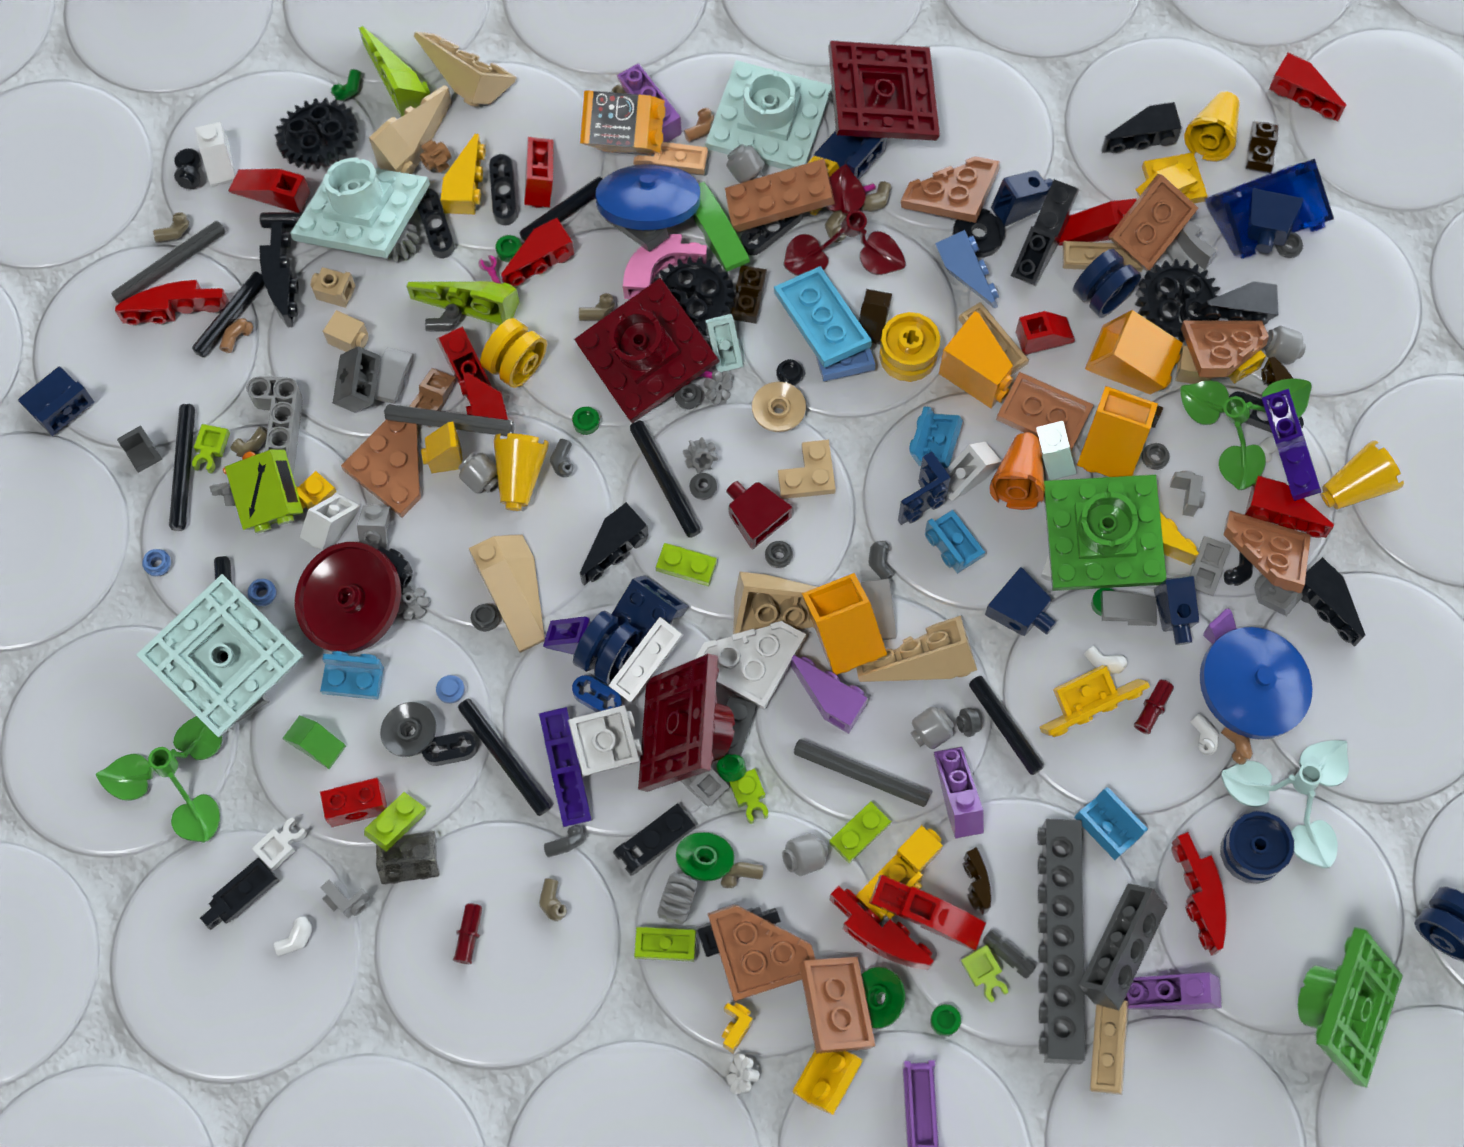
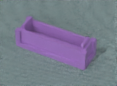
M928 1060L927 1063L904 1061L902 1065L907 1147H939L934 1084L935 1060Z

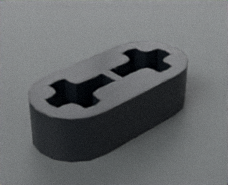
M458 732L434 737L431 744L422 751V755L425 761L432 766L446 765L471 759L477 752V744L471 734ZM462 740H466L467 744H471V746L467 747L466 752H461L460 748L452 749L459 747ZM433 746H438L439 750L447 749L438 752L437 758H433L432 754H428V752L433 750Z

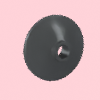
M417 702L400 704L393 708L382 722L380 730L382 743L389 752L396 756L411 757L424 751L433 741L436 733V720L433 713L423 704ZM415 729V733L408 737V733Z

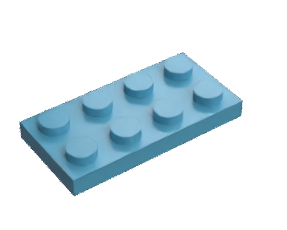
M821 266L774 286V294L824 368L872 346V340Z

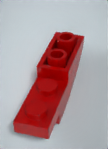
M197 280L167 283L142 291L116 305L115 312L121 322L128 325L146 322L164 324L175 321L176 312L190 314L193 311L219 312L223 310L229 300L223 288L201 289Z
M1186 832L1178 835L1173 840L1171 851L1176 862L1181 863L1185 871L1184 880L1187 887L1195 892L1186 900V912L1190 920L1196 922L1200 933H1198V937L1202 947L1205 950L1208 949L1210 955L1213 956L1223 949L1226 935V905L1223 887L1212 855L1200 859L1189 833Z
M879 875L869 904L918 924L925 930L974 951L977 949L986 922L938 897L913 886L909 887L884 875Z
M838 886L830 894L829 900L848 918L843 924V930L857 942L881 957L901 965L928 970L934 962L931 958L932 952L923 943L919 942L916 944L909 937L910 931L901 922L898 921L895 924L889 919L881 927L879 925L881 920L870 909L865 911L857 904L859 899L849 889L843 890Z

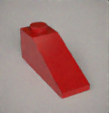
M528 137L524 205H530L535 208H550L553 185V139Z
M1137 199L1110 201L1069 215L1068 223L1058 242L1059 246H1062L1064 241L1097 242L1110 240L1108 236Z

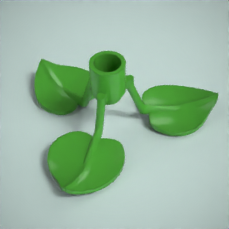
M1284 379L1270 384L1264 390L1262 397L1289 389L1298 418H1300L1307 409L1312 384L1310 381L1303 379ZM1208 380L1190 385H1182L1180 389L1182 403L1188 415L1195 422L1202 425L1214 424L1219 419L1221 412L1226 414L1230 422L1235 424L1241 447L1230 446L1225 449L1219 458V469L1223 477L1237 490H1245L1255 483L1257 476L1263 474L1266 466V457L1260 446H1246L1241 424L1248 420L1250 409L1266 412L1265 408L1254 405L1252 402L1245 403L1242 398L1237 396L1229 398L1226 387L1217 381Z
M197 716L185 722L175 733L173 744L177 750L182 752H177L175 749L170 751L165 747H158L151 751L148 761L141 755L128 754L118 758L108 767L96 773L98 781L108 793L125 801L136 800L146 794L148 790L147 780L153 778L154 771L161 777H169L187 803L180 805L173 812L171 825L175 833L185 840L205 843L214 836L218 829L220 810L215 800L206 794H201L191 801L174 775L178 769L176 757L186 758L190 754L196 760H204L212 757L221 747L222 736L217 737Z

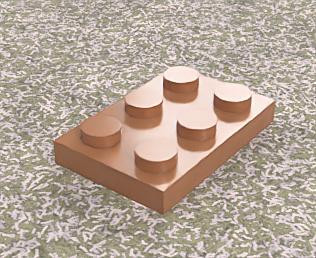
M1157 174L1108 238L1144 270L1150 271L1198 210V207L1162 174Z
M1019 372L996 420L1024 433H1033L1037 437L1036 427L1064 421L1072 451L1091 413L1093 404Z
M858 957L804 960L799 966L816 1054L873 1048L875 1041Z

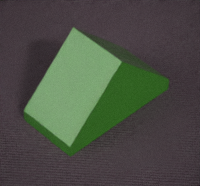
M300 715L282 738L328 769L332 767L346 747L344 743L319 723Z

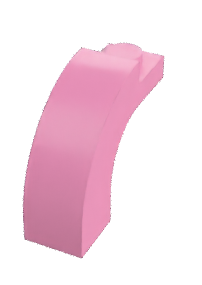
M670 234L669 238L650 252L641 246L632 255L625 269L623 279L624 299H631L651 285L655 277L660 273V270L668 268L669 263L673 266H678V259L683 264H686L690 256L693 263H696L697 259L702 257L703 264H706L707 245H701L696 242L684 244L682 243V234Z

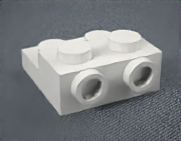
M625 705L568 720L582 777L639 762L638 756L642 755V749L639 739H633L631 728L635 727L632 712H626Z

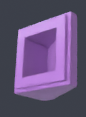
M1229 608L1225 609L1208 625L1203 636L1210 643L1213 644L1224 634L1237 629L1232 611Z

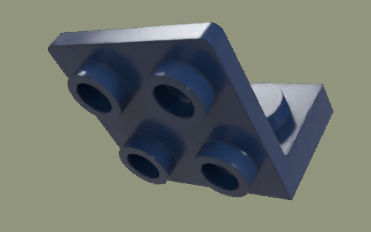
M835 130L814 153V156L837 162L839 168L847 165L859 180L885 151L886 138L836 135Z
M57 367L18 399L20 404L51 436L55 435L94 403L87 390L78 381L75 382L61 367Z
M932 451L922 458L918 480L921 489L904 498L900 503L898 515L900 525L906 522L913 523L923 515V512L930 508L932 510L937 509L946 501L951 477Z
M644 575L631 580L613 610L612 615L618 618V627L628 623L640 631L639 640L636 645L638 647L659 617L671 624L673 619L684 616L689 606Z

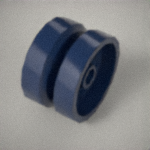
M1109 249L1098 256L1078 277L1072 290L1083 302L1091 300L1089 307L1100 318L1107 316L1119 307L1133 292L1141 279V274L1132 265L1123 266L1124 258L1115 249Z
M601 611L582 635L573 656V664L585 672L594 669V675L597 679L610 684L634 652L639 640L640 631L628 623L618 627V618L607 611Z
M1254 811L1240 817L1225 832L1220 846V856L1225 868L1235 878L1245 883L1254 884L1271 880L1290 863L1294 854V838L1290 828L1281 818L1269 812Z
M1440 887L1429 901L1430 908H1425L1414 924L1420 935L1433 947L1453 959L1464 962V893L1449 887Z

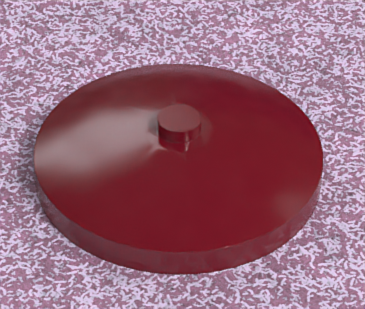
M342 542L332 545L321 551L309 562L298 581L294 599L298 624L311 642L331 652L341 651L347 654L362 651L379 641L393 624L401 600L400 579L390 559L376 548L361 542Z

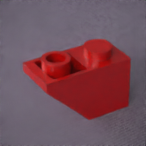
M1047 311L1019 317L1015 333L1024 355L1075 342L1067 317Z
M470 372L463 373L464 379L459 380L462 395H468L470 406H466L467 415L508 420L501 391Z

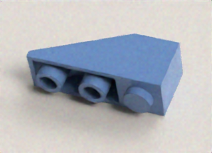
M965 230L935 243L947 271L993 308L998 307L995 299L999 298L995 285L994 283L988 285L985 275L989 274L987 266L983 259L978 261L975 254L979 248L974 236L968 237Z

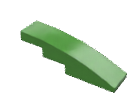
M705 182L699 183L701 201L693 218L704 234L706 244L727 272L749 263V256L718 201Z

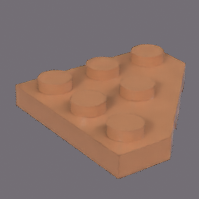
M974 156L965 160L966 164L956 168L949 166L934 172L933 177L929 179L911 181L901 199V208L976 223L1000 169V161Z
M1183 321L1181 328L1199 377L1205 378L1229 376L1264 348L1269 337L1262 321Z
M385 420L341 467L343 471L385 505L390 506V509L401 518L421 499L417 424Z
M1229 511L1223 535L1272 585L1301 594L1305 586L1311 535Z
M736 904L707 913L734 1001L802 980L799 964L804 960H816L809 942Z

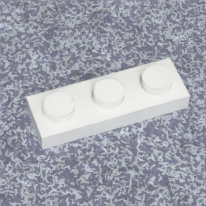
M659 617L608 686L630 703H633L684 634Z

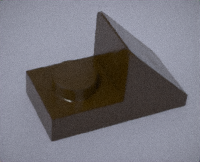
M866 289L859 323L872 340V343L881 345L882 330L887 322L892 293Z

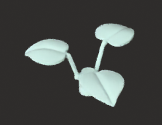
M1324 741L1307 747L1300 756L1299 765L1301 768L1295 776L1290 775L1287 779L1276 785H1270L1272 782L1271 773L1259 762L1246 761L1243 765L1236 764L1222 771V781L1229 794L1239 803L1249 807L1266 805L1270 799L1269 791H1276L1290 783L1293 784L1297 792L1307 795L1304 815L1305 825H1298L1291 831L1294 838V854L1302 861L1324 869L1332 866L1338 850L1336 834L1332 827L1323 820L1310 823V814L1313 798L1316 795L1315 789L1319 784L1327 787L1338 786L1347 778L1349 773L1347 741Z

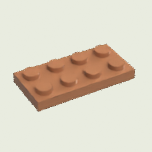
M825 159L725 188L730 221L736 233L835 204Z

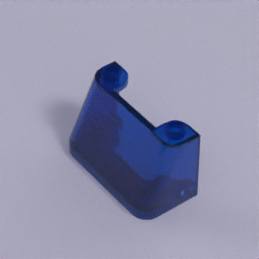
M1315 159L1291 165L1204 198L1209 213L1233 255H1240L1241 259L1256 254L1255 249L1258 241L1247 237L1249 205L1253 188L1304 198L1299 217L1291 232L1307 228L1310 229V232L1325 228V222L1334 219Z

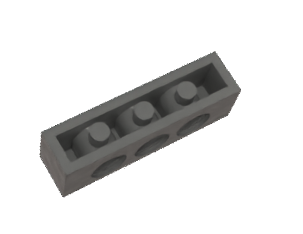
M1127 884L1079 984V987L1093 1004L1120 1010L1167 909L1154 889Z

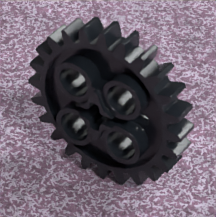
M315 98L313 104L304 101V107L302 108L295 105L296 111L294 113L287 111L286 113L289 118H281L282 125L276 126L278 133L275 134L279 152L283 159L287 158L289 164L295 162L297 168L305 164L306 169L309 170L312 164H315L316 168L320 169L321 163H325L329 167L330 160L340 161L338 156L340 154L347 156L346 148L353 149L352 141H358L356 133H359L355 115H353L351 108L347 109L345 103L339 105L336 99L330 104L327 98H324L322 103H319L317 98ZM307 121H310V122H311V124L314 126L315 130H314V129H311V127H310V125H309V123H308ZM320 138H323V139H324V142H325V144H326L327 146H325V145L320 141Z
M690 256L686 264H683L678 259L677 267L670 263L668 264V273L660 270L661 278L676 300L680 302V306L698 331H701L706 337L707 327L705 320L731 314L729 308L735 307L734 299H732L736 297L735 291L732 289L734 287L733 282L728 280L729 275L727 271L722 272L720 264L713 268L711 259L706 264H703L702 257H699L697 262L693 263ZM685 280H692L688 284H682ZM709 289H715L712 293H705ZM697 311H703V313L698 316L693 315Z
M1175 259L1172 266H1170L1166 260L1161 267L1156 264L1152 271H1147L1144 276L1145 279L1142 278L1138 285L1140 288H1138L1135 294L1140 298L1137 299L1135 305L1142 307L1138 314L1141 316L1145 315L1147 320L1174 338L1178 337L1179 341L1183 343L1185 341L1181 331L1183 321L1219 320V318L1207 319L1204 315L1199 314L1196 317L1191 315L1189 310L1193 311L1205 302L1218 297L1216 294L1221 288L1212 287L1215 278L1207 279L1205 277L1208 270H1204L1201 273L1198 272L1199 264L1189 268L1188 260L1185 261L1183 266H1180L1178 259ZM1160 286L1166 287L1169 292L1163 291ZM1186 286L1192 287L1195 292L1188 290ZM1163 310L1168 311L1172 317L1166 316Z

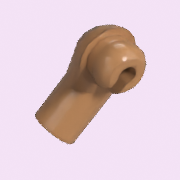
M709 108L700 109L696 126L684 130L687 142L709 134L714 121V116Z
M245 318L236 320L225 329L219 349L226 353H232L237 337L240 333L245 336L251 334L253 324L247 322Z
M1225 727L1221 733L1233 742L1236 748L1232 754V759L1240 765L1245 764L1247 759L1250 760L1253 755L1250 739Z

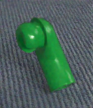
M351 69L345 85L340 83L333 85L331 94L335 96V99L345 101L357 94L362 73L359 70Z

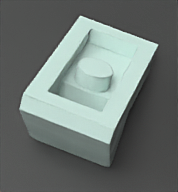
M728 314L705 320L709 339H707L708 345L720 361L715 365L716 370L723 372L743 367L733 316Z
M1064 421L1036 427L1049 480L1077 474Z

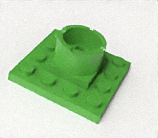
M1156 475L1044 481L1052 591L1160 585L1166 580Z
M1354 927L1352 936L1348 937L1345 943L1343 963L1338 966L1337 970L1313 966L1307 972L1303 980L1305 985L1300 989L1298 1015L1304 1025L1317 1029L1316 1044L1355 1085L1367 1088L1403 975L1367 930Z

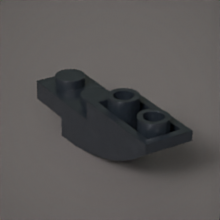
M1055 179L1053 180L1034 227L1031 226L1010 275L1011 277L1036 286L1068 223L1069 213L1079 192L1078 188Z
M271 222L270 245H260L261 273L277 313L287 327H293V317L298 315L297 302L294 301L295 294L299 293L298 278H294L292 274L289 256L286 255L287 248L291 247V236L289 232H286L282 222Z

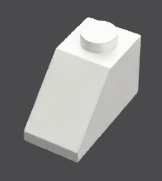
M221 122L195 127L199 150L211 187L233 182L235 170L228 138Z
M986 442L969 444L946 469L951 477L947 496L951 501L957 500L983 482L1002 462Z
M338 493L308 509L300 538L309 542L312 547L321 550L326 549L339 540L359 511L360 505Z

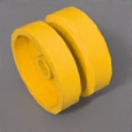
M906 312L894 316L887 322L882 330L879 359L882 368L889 376L899 381L913 382L923 379L932 372L937 363L941 337L933 321L920 313Z
M515 318L507 319L498 326L486 342L481 353V366L494 375L499 374L500 380L510 387L517 388L528 381L541 364L546 353L547 341L536 332L528 331V327Z

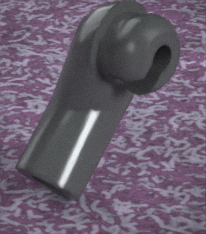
M455 304L447 305L445 312L440 318L425 319L426 331L452 330L460 320L461 310Z
M566 439L559 440L550 457V463L555 473L560 477H568L573 472V465L569 463L566 457L572 444Z
M877 541L871 545L868 563L881 580H890L895 573L885 563L887 552L890 551V547L885 541Z
M579 825L569 827L567 830L569 837L545 843L544 851L546 856L552 857L567 853L583 844L586 837L583 834V828Z

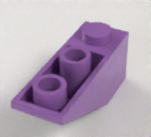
M639 63L617 75L626 94L651 95L665 101V117L663 118L662 126L663 142H669L682 134L681 117Z
M793 655L791 658V668L824 720L849 734L866 707L867 697L864 696L865 693L854 685L847 686L843 684L834 673L830 671H825L824 673L819 670L810 659L806 657L799 658Z
M962 747L934 752L946 810L955 839L983 834V808Z
M1210 972L1135 977L1124 1001L1128 1002V1009L1222 1008L1220 978Z

